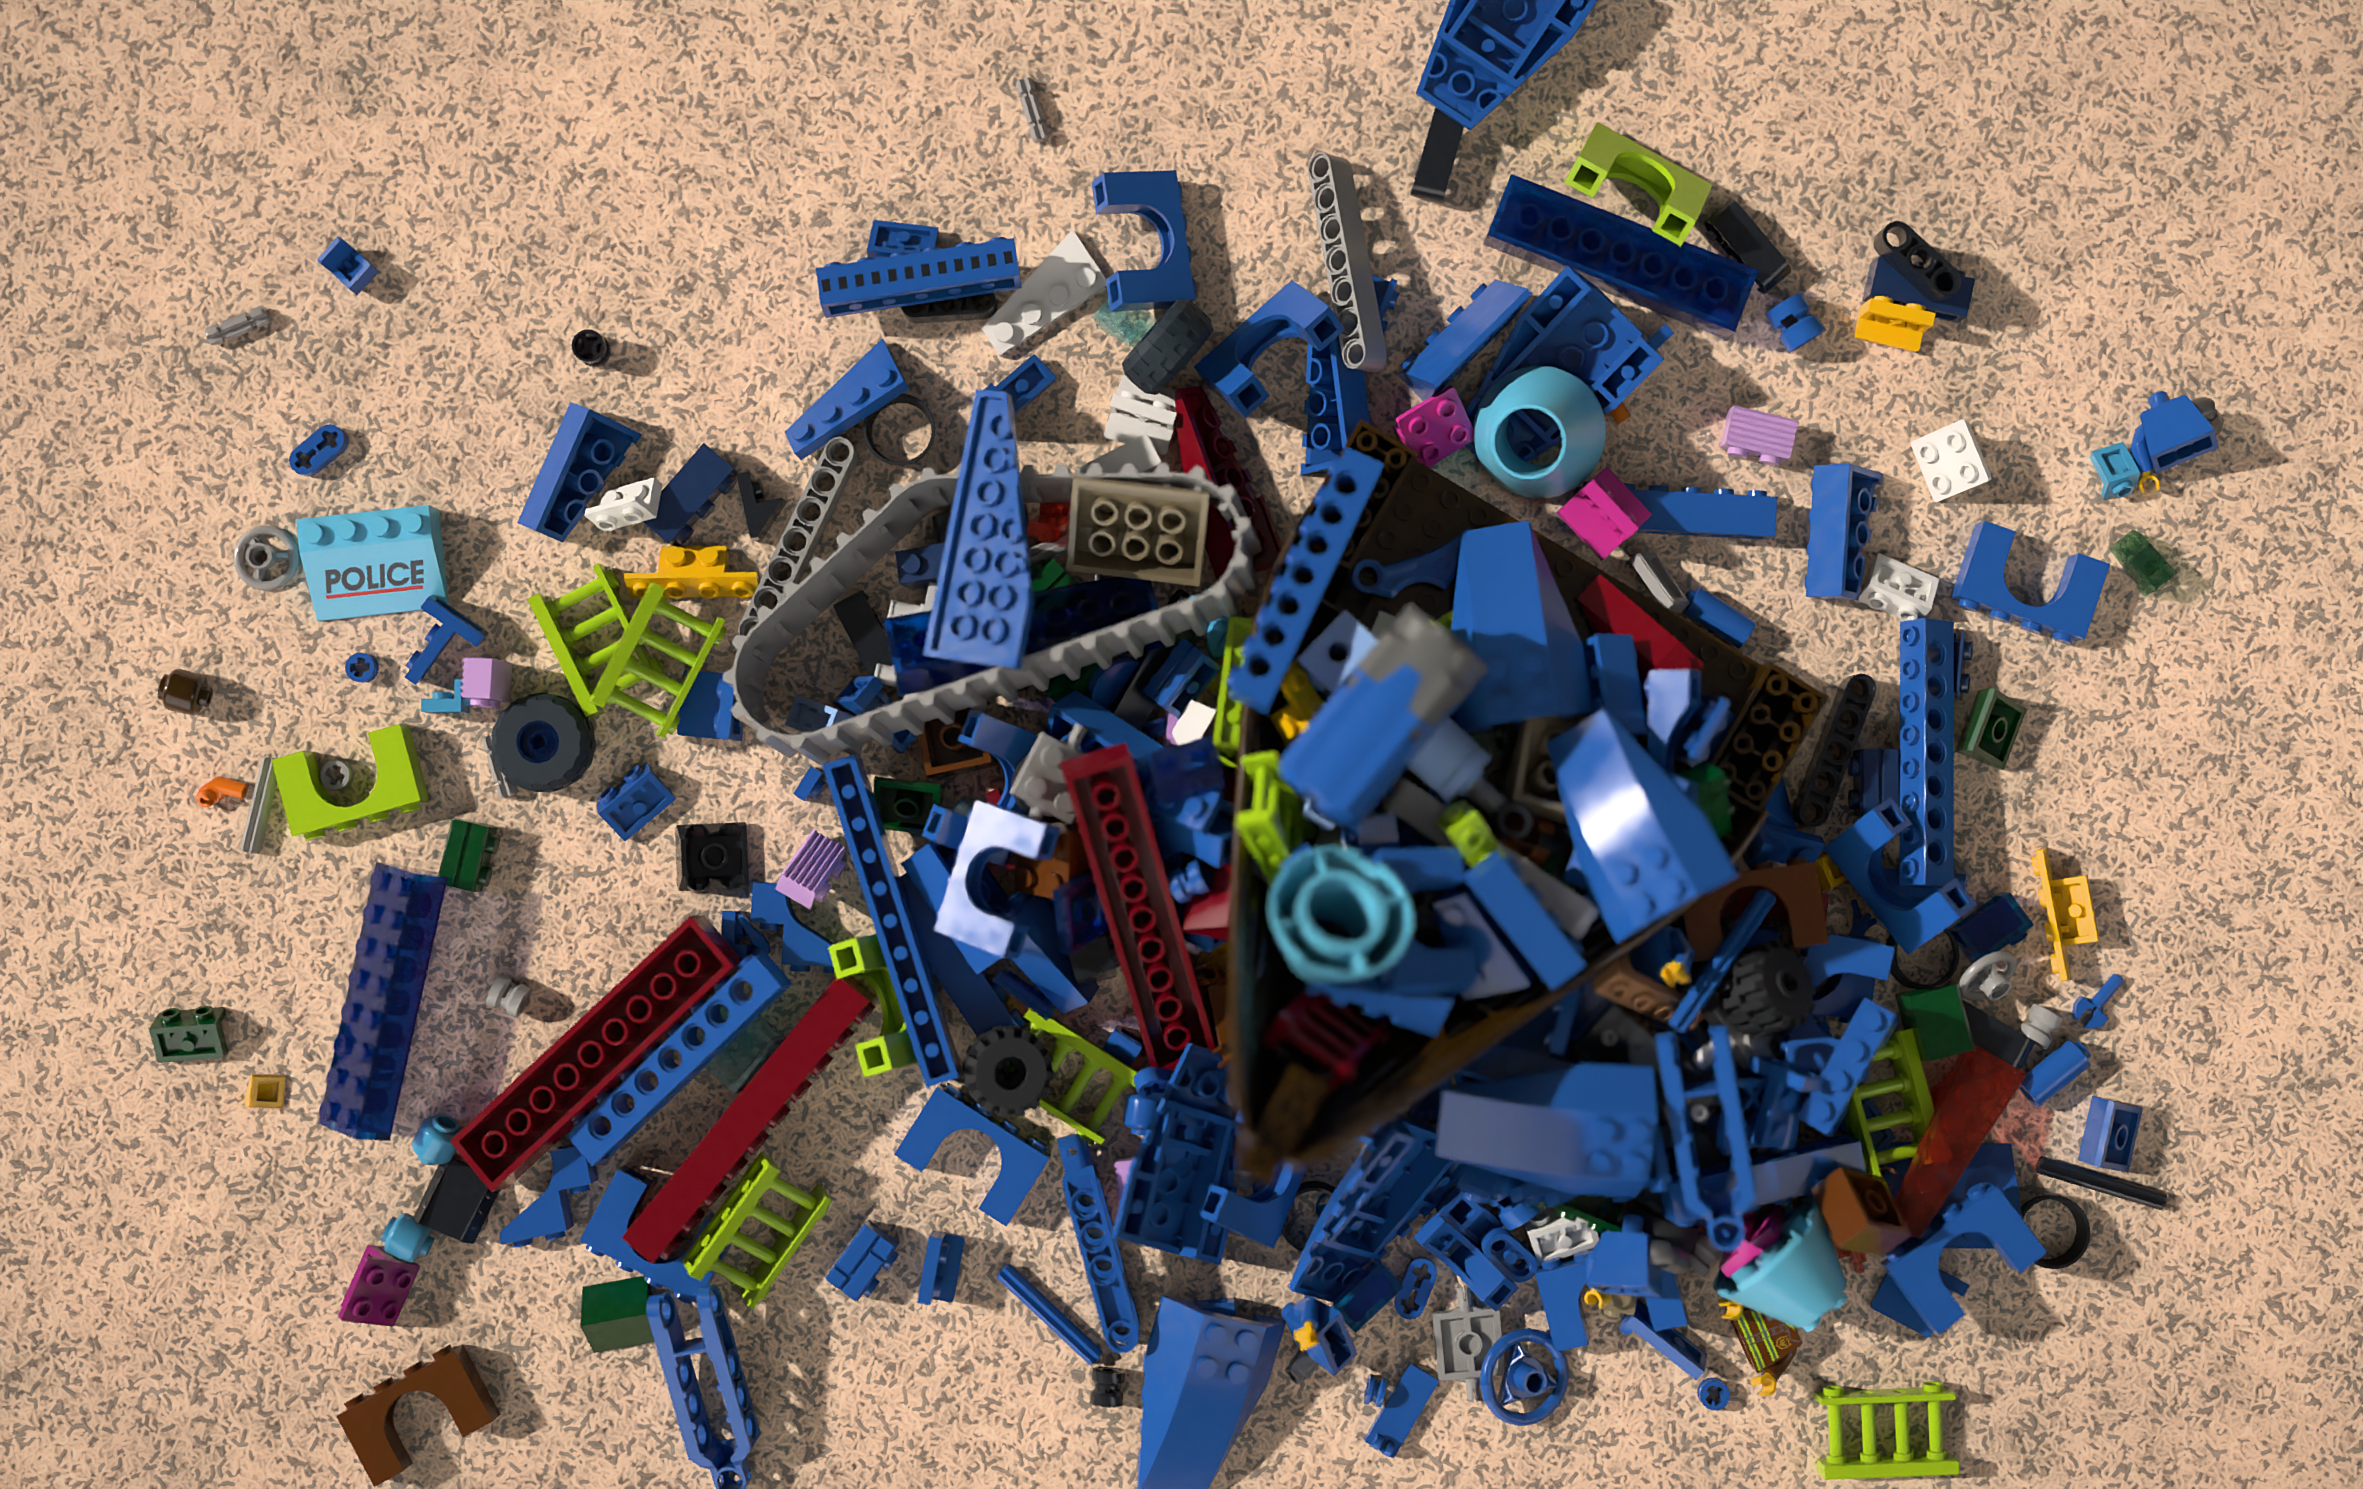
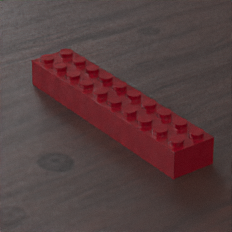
M1125 742L1059 763L1151 1067L1175 1070L1188 1043L1211 1050L1215 1049V1045L1136 771Z
M705 915L689 916L452 1138L450 1142L491 1192L509 1188L574 1127L573 1122L586 1111H591L598 1105L596 1101L603 1093L609 1089L614 1090L621 1083L619 1079L626 1071L634 1066L637 1068L645 1061L643 1055L657 1044L661 1046L668 1039L666 1034L672 1027L679 1022L685 1023L692 1016L690 1011L696 1004L704 999L708 1001L715 994L713 989L719 982L726 977L731 979L739 971L737 966L742 959Z
M852 976L840 979L836 977L621 1238L652 1264L660 1257L666 1260L670 1254H673L685 1240L681 1236L682 1232L684 1231L687 1234L706 1214L702 1208L704 1206L709 1208L727 1189V1186L723 1184L726 1179L731 1181L747 1165L749 1161L744 1158L747 1153L752 1155L755 1151H758L770 1137L766 1130L769 1127L774 1129L791 1111L787 1107L789 1102L795 1103L798 1099L800 1100L812 1086V1083L808 1081L812 1074L817 1077L834 1059L829 1055L834 1048L837 1051L843 1048L855 1032L850 1028L855 1022L857 1024L864 1022L873 1012L876 1006L872 1002L877 996Z

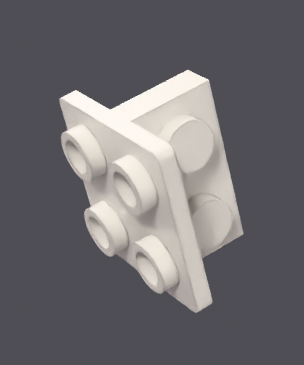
M1123 375L1117 393H1113L1111 399V412L1104 431V437L1126 444L1147 433L1157 454L1165 456L1176 425L1175 390L1165 387L1158 395L1146 394Z
M1968 419L1957 421L1911 442L1912 449L1935 502L1986 483L1992 478Z

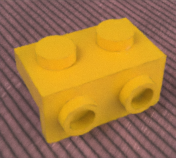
M1875 296L1874 299L1871 298L1860 306L1854 338L1917 352L1920 349L1923 332L1933 326L1936 313L1926 311V307L1923 305L1910 303L1902 306L1894 304L1892 298Z

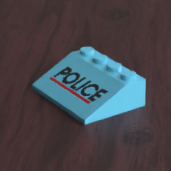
M430 505L296 519L299 553L317 621L422 610L420 607L433 594L449 605L439 509Z

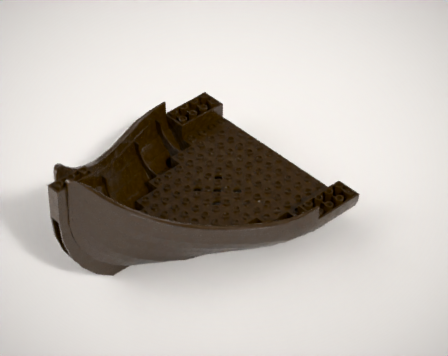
M1360 419L1339 457H1342L1347 447L1383 463V469L1292 662L1297 661L1305 650L1345 610L1369 633L1372 631L1379 611L1398 618L1407 605L1411 604L1435 622L1453 610L1457 574L1445 590L1434 584L1417 582L1404 587L1394 598H1388L1372 593L1361 594L1353 589L1350 584L1349 575L1355 564L1371 559L1384 566L1435 550L1468 528L1475 530L1520 521L1416 460L1418 452ZM1327 475L1322 485L1327 487L1332 476ZM1342 484L1337 487L1341 493L1346 495L1355 492L1354 488L1349 484ZM1315 496L1295 530L1291 532L1268 574L1252 622L1250 635L1253 637L1256 636L1260 627L1255 622L1263 605L1270 607L1275 596L1270 594L1276 577L1278 574L1284 577L1289 567L1284 562L1291 546H1299L1303 535L1299 534L1301 525L1306 515L1313 517L1318 507L1313 504ZM1333 513L1326 514L1323 517L1329 524L1334 525L1341 522L1339 516ZM1533 530L1582 643L1595 634L1576 598L1601 574L1682 643L1703 664L1698 670L1701 672L1700 694L1722 697L1730 701L1727 709L1736 714V717L1709 762L1719 770H1723L1730 781V788L1726 789L1735 813L1734 817L1731 818L1733 830L1732 833L1718 839L1734 865L1744 854L1769 815L1767 811L1763 810L1764 806L1829 696L1772 662L1759 664ZM1314 543L1309 546L1310 551L1314 554L1320 555L1327 551L1326 547L1320 543ZM1368 567L1360 570L1358 575L1360 583L1367 587L1373 586L1376 581L1375 572ZM1299 573L1294 577L1302 585L1310 584L1313 581L1311 576L1306 573ZM1284 603L1280 606L1281 611L1286 615H1294L1298 612V608L1292 603ZM1270 633L1265 637L1266 641L1273 646H1278L1284 642L1283 637L1277 633ZM1337 653L1332 655L1330 658L1334 661L1341 662L1344 661L1347 657L1343 654ZM1262 663L1254 664L1250 668L1256 676H1265L1270 672L1269 668ZM1279 688L1267 715L1241 703L1233 826L1228 982L1230 1095L1233 1106L1239 1116L1241 1127L1235 1150L1237 1166L1270 1185L1282 1163L1290 1169L1296 1170L1311 1166L1316 1162H1326L1337 1158L1498 1041L1642 944L1690 909L1706 894H1701L1649 923V927L1620 943L1616 942L1603 917L1595 919L1581 940L1576 939L1584 950L1579 956L1586 966L1553 991L1536 970L1537 974L1529 987L1466 1001L1463 1000L1461 993H1453V1003L1436 1037L1395 1023L1391 1024L1388 1031L1392 1033V1036L1381 1050L1375 1047L1356 1067L1359 1071L1347 1087L1340 1084L1331 1093L1326 1089L1335 1074L1291 1041L1288 1044L1282 1041L1274 1050L1262 1042L1279 1014L1305 991V988L1296 998L1288 997L1281 990L1282 982L1290 975L1293 969L1285 957L1272 944V937L1275 933L1270 916L1272 887L1267 880L1268 877L1262 872L1236 826L1237 813L1250 812L1254 809L1255 786L1242 764V757L1258 753L1276 752L1279 760H1281L1288 750V747L1269 718L1274 712L1283 708L1287 698L1282 689ZM1316 690L1322 702L1326 704L1329 700ZM1452 712L1449 717L1455 722L1454 712ZM1515 722L1491 725L1497 731L1504 753L1492 757L1483 769L1485 771L1483 775L1485 780H1487L1488 775L1493 770L1503 771L1506 775L1519 733ZM1475 733L1468 734L1471 738L1476 737ZM1675 759L1673 773L1677 774L1686 769L1691 770L1690 767ZM1406 770L1399 776V778H1404L1425 793L1431 790L1420 778ZM1399 778L1394 782V784H1393V785L1389 788V790L1386 792V795H1385L1384 800L1386 799V797L1388 796V794L1391 792V790L1393 789V787L1395 786V784L1397 783V781L1399 780ZM1468 804L1479 814L1494 837L1496 827L1488 820L1490 818L1488 814L1482 811L1481 807ZM1547 820L1554 825L1555 833L1551 835L1541 832L1538 847L1550 850V853L1558 852L1569 865L1575 850L1569 825ZM1314 824V826H1315V828H1316V830H1317V832H1318L1320 827L1317 826L1316 824ZM1316 838L1303 839L1302 842L1304 841L1311 847H1314ZM1463 863L1465 874L1468 872L1469 867ZM1422 892L1408 895L1412 907H1418L1422 904L1424 899ZM1413 917L1414 941L1425 948L1432 949L1443 936L1442 931L1429 929L1418 923ZM1559 928L1565 938L1569 936L1568 933ZM1526 958V962L1530 965V961ZM1347 1002L1348 1006L1377 1027L1382 1023L1375 1020L1373 1016L1365 1014L1359 1004ZM1326 1007V1009H1327L1328 1011H1330L1332 1014H1334V1015L1337 1016L1339 1019H1341L1343 1022H1345L1347 1025H1349L1350 1027H1352L1354 1030H1356L1358 1033H1360V1034H1361L1362 1036H1364L1366 1039L1368 1038V1037H1367L1366 1035H1364L1362 1032H1360L1359 1030H1357L1355 1027H1353L1351 1024H1349V1023H1348L1347 1021H1345L1343 1018H1341V1017L1338 1016L1336 1013H1334L1332 1010H1330L1328 1007ZM1316 1018L1313 1019V1020H1315L1317 1023H1319L1321 1026H1323L1324 1028H1326L1328 1031H1330L1332 1034H1334L1336 1037H1338L1340 1040H1342V1041L1345 1042L1347 1045H1349L1351 1048H1353L1354 1050H1356V1048H1355L1354 1046H1352L1351 1044H1349L1347 1041H1345L1343 1038H1341V1037H1340L1339 1035H1337L1335 1032H1333L1332 1030H1330L1328 1027H1326L1324 1024H1322V1023H1321L1320 1021H1318ZM1302 1030V1032L1306 1034L1308 1037H1310L1312 1040L1317 1042L1319 1045H1321L1335 1057L1340 1059L1342 1062H1345V1060H1343L1341 1057H1339L1325 1045L1320 1043L1306 1031Z

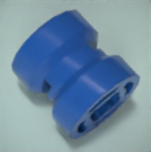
M1201 859L1190 862L1187 868L1183 870L1177 868L1167 874L1169 888L1179 903L1191 900L1196 893L1205 894L1213 890L1211 874Z

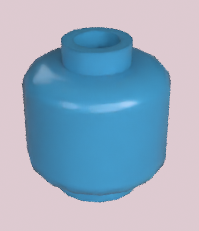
M437 1114L423 1120L412 1140V1149L422 1163L433 1166L445 1164L452 1159L456 1148L450 1140L461 1131L458 1122L444 1114Z
M403 1213L398 1218L394 1216L391 1218L384 1230L381 1241L385 1242L384 1250L388 1254L406 1262H414L419 1255L427 1256L435 1238L430 1236L432 1229L423 1225H417L413 1220V1215Z

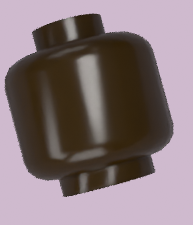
M175 669L169 675L165 674L158 688V699L162 700L163 706L166 709L191 716L198 714L202 707L207 708L213 696V689L208 688L207 678L204 675L182 669Z

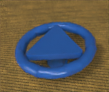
M1532 1328L1514 1330L1499 1338L1489 1349L1480 1374L1481 1392L1489 1410L1501 1421L1516 1426L1536 1424L1551 1415L1561 1404L1569 1381V1367L1564 1351L1555 1352L1552 1337L1544 1331ZM1529 1341L1542 1344L1550 1351L1557 1373L1556 1381L1520 1342ZM1511 1346L1498 1398H1496L1492 1381L1494 1368L1497 1361ZM1554 1388L1552 1394L1534 1411L1520 1413L1503 1407L1530 1396H1538L1544 1391Z

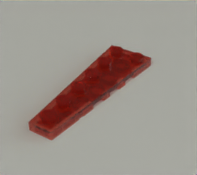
M1974 1044L1975 1049L1973 1051L1958 1055L1895 1199L1912 1234L1911 1236L1914 1238H1921L2026 1076V1073Z

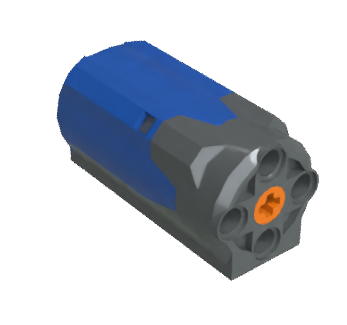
M1408 604L1278 762L1279 774L1338 824L1346 829L1357 828L1489 668L1440 626L1411 604Z

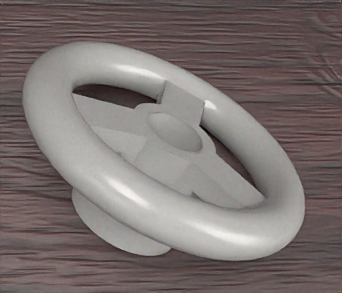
M269 525L258 526L247 531L237 542L233 555L234 567L241 580L248 586L262 591L275 590L286 585L294 577L300 559L299 550L294 539L283 529ZM263 535L277 537L286 545L288 550L274 551L271 546L262 543L258 537ZM248 545L250 546L246 551L245 558L247 563L255 568L252 576L248 573L244 564V553ZM266 552L268 558L262 563L261 555ZM289 561L286 570L280 577L271 581H263L268 568L273 567L276 562Z
M2000 950L1989 953L1974 962L1964 972L1958 983L1962 998L1970 1001L1986 997L1990 1000H1998L2005 996L2012 987V983L2009 980L2017 967L2015 955L2009 951ZM2005 960L2007 964L2004 971H1998L1996 967L1997 961ZM1983 969V971L1978 975V977L1971 982L1975 975Z

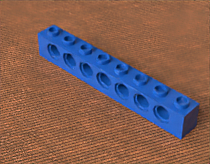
M1347 447L1342 457L1335 455L1327 473L1332 476L1327 487L1320 486L1313 501V504L1318 507L1313 517L1306 515L1299 530V534L1303 535L1299 546L1292 545L1284 563L1289 565L1284 577L1278 574L1273 583L1270 594L1275 596L1270 607L1263 605L1255 622V624L1260 625L1255 637L1249 635L1242 648L1241 654L1246 657L1241 667L1234 666L1228 677L1226 685L1231 687L1229 698L1267 715L1381 476L1383 463ZM1342 484H1349L1354 488L1355 492L1346 495L1341 493L1337 487ZM1333 513L1339 516L1341 522L1334 525L1329 524L1323 517L1326 514ZM1314 543H1320L1326 547L1327 551L1320 555L1314 554L1310 551L1309 546ZM1299 573H1306L1311 576L1313 581L1310 584L1302 585L1294 577ZM1284 603H1292L1298 608V612L1294 615H1286L1281 611L1280 606ZM1270 633H1277L1283 637L1284 642L1278 646H1273L1266 641L1265 637ZM1262 663L1269 668L1270 672L1265 676H1256L1250 668L1254 664Z
M1920 618L1900 622V809L1912 823L1900 833V886L1942 888L1954 879V622Z
M751 954L742 960L737 966L739 971L731 979L726 977L719 982L713 989L715 994L708 1001L704 999L696 1004L690 1011L692 1016L685 1023L679 1022L672 1027L666 1034L668 1039L661 1046L657 1044L643 1055L645 1061L638 1068L634 1066L626 1071L619 1079L622 1083L615 1090L609 1089L597 1099L598 1106L592 1112L586 1111L573 1122L575 1128L567 1137L591 1166L606 1162L793 984L768 954L757 956ZM746 982L750 983L753 989L751 998H748L743 990ZM722 1004L725 1005L729 1011V1017L727 1021L724 1020L720 1015V1008ZM699 1027L705 1032L703 1043L697 1038V1029ZM675 1049L680 1052L682 1057L680 1065L673 1058ZM652 1072L658 1078L657 1087H654L650 1081ZM628 1094L634 1099V1109H631L627 1104ZM605 1117H607L611 1122L610 1131H608L604 1126Z

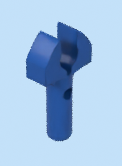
M2114 973L2093 998L2085 999L2079 996L2073 1003V1020H2079L2085 1010L2092 1009V1017L2083 1028L2093 1029L2103 1026L2109 1019L2104 1015L2103 1006L2124 983L2123 978Z

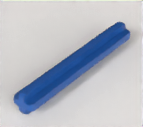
M1011 1264L1005 1265L997 1275L998 1280L1085 1362L1093 1365L1101 1357L1102 1350Z

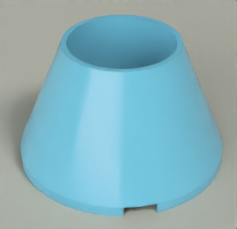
M1552 366L1523 367L1499 379L1482 398L1473 424L1474 446L1484 470L1504 489L1528 498L1556 497L1579 486L1596 468L1606 442L1605 416L1594 392L1577 376ZM1522 408L1539 409L1549 414L1556 421L1561 430L1563 441L1558 460L1549 464L1535 465L1523 461L1513 452L1507 439V425L1515 410Z
M1322 847L1309 850L1287 863L1273 885L1270 895V916L1274 930L1291 968L1300 977L1311 983L1335 985L1377 974L1388 968L1399 958L1411 936L1413 912L1403 885L1393 872L1381 862L1377 865L1359 856L1360 851L1344 847ZM1323 919L1336 923L1351 936L1353 942H1339L1324 936L1314 927L1310 920Z

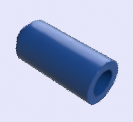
M1701 586L1696 591L1690 588L1685 595L1690 604L1683 609L1682 614L1737 649L1742 647L1755 628L1757 621Z
M2067 1040L2015 1083L2024 1096L2034 1106L2039 1108L2091 1066L2088 1060L2091 1054L2080 1042L2072 1043Z

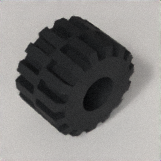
M1773 940L1742 950L1716 988V993H1719L1721 1001H1718L1721 1010L1725 1009L1726 1013H1729L1726 1017L1730 1025L1736 1024L1737 1032L1740 1034H1750V1038L1765 1037L1799 1027L1810 1019L1809 1013L1813 1012L1815 1008L1812 996H1816V989L1811 983V978H1813L1811 970L1806 969L1804 965L1805 959L1801 954H1795L1794 947L1788 943L1783 945L1782 941Z
M1001 1025L991 1027V1031L981 1032L976 1036V1042L973 1045L970 1044L966 1050V1061H963L962 1071L965 1079H963L974 1100L986 1111L994 1112L1001 1117L1013 1114L1016 1117L1025 1115L1024 1111L1030 1108L1033 1110L1041 1105L1039 1103L1043 1096L1048 1097L1051 1091L1049 1084L1051 1080H1054L1055 1075L1051 1065L1053 1062L1051 1053L1047 1051L1046 1045L1028 1030L1014 1025H1009V1027H1002ZM1006 1061H1009L1015 1070L1014 1072H1009L1008 1077L1005 1078L1004 1074L999 1071V1067H1005Z

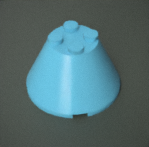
M1803 1197L1801 1201L1804 1204L1795 1208L1790 1203L1783 1207L1785 1215L1779 1239L1729 1278L1720 1269L1715 1277L1713 1288L1721 1297L1810 1332L1819 1325L1822 1320L1821 1316L1829 1309L1834 1311L1844 1304L1847 1300V1296L1844 1293L1847 1283L1825 1218L1817 1201L1813 1197Z

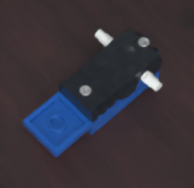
M1598 973L1577 987L1580 988V1000L1571 1031V1039L1576 1042L1574 1048L1582 1055H1587L1588 1060L1592 1063L1652 1066L1658 1120H1662L1671 1128L1657 1051L1656 1034L1675 1033L1684 1085L1717 1080L1714 1068L1712 1039L1706 1046L1700 1047L1685 1033H1680L1674 1028L1594 992L1591 980L1600 974ZM1719 1095L1687 1099L1692 1129L1697 1131L1701 1124L1709 1119L1713 1107H1719L1722 1104Z

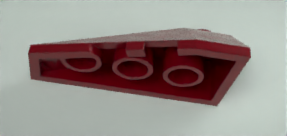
M1601 574L1576 598L1594 634L1632 635L1634 648L1637 652L1638 677L1642 685L1643 710L1646 713H1649V699L1645 695V682L1649 678V670L1698 671L1703 666L1682 643Z

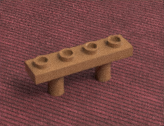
M1629 953L1612 963L1609 968L1591 980L1594 992L1671 1027L1669 1020L1686 997V995L1678 992L1676 985L1674 987L1670 985L1665 986L1634 971L1629 959ZM1706 1006L1703 1007L1688 1031L1695 1028L1699 1022L1706 1018L1704 1016L1707 1012Z

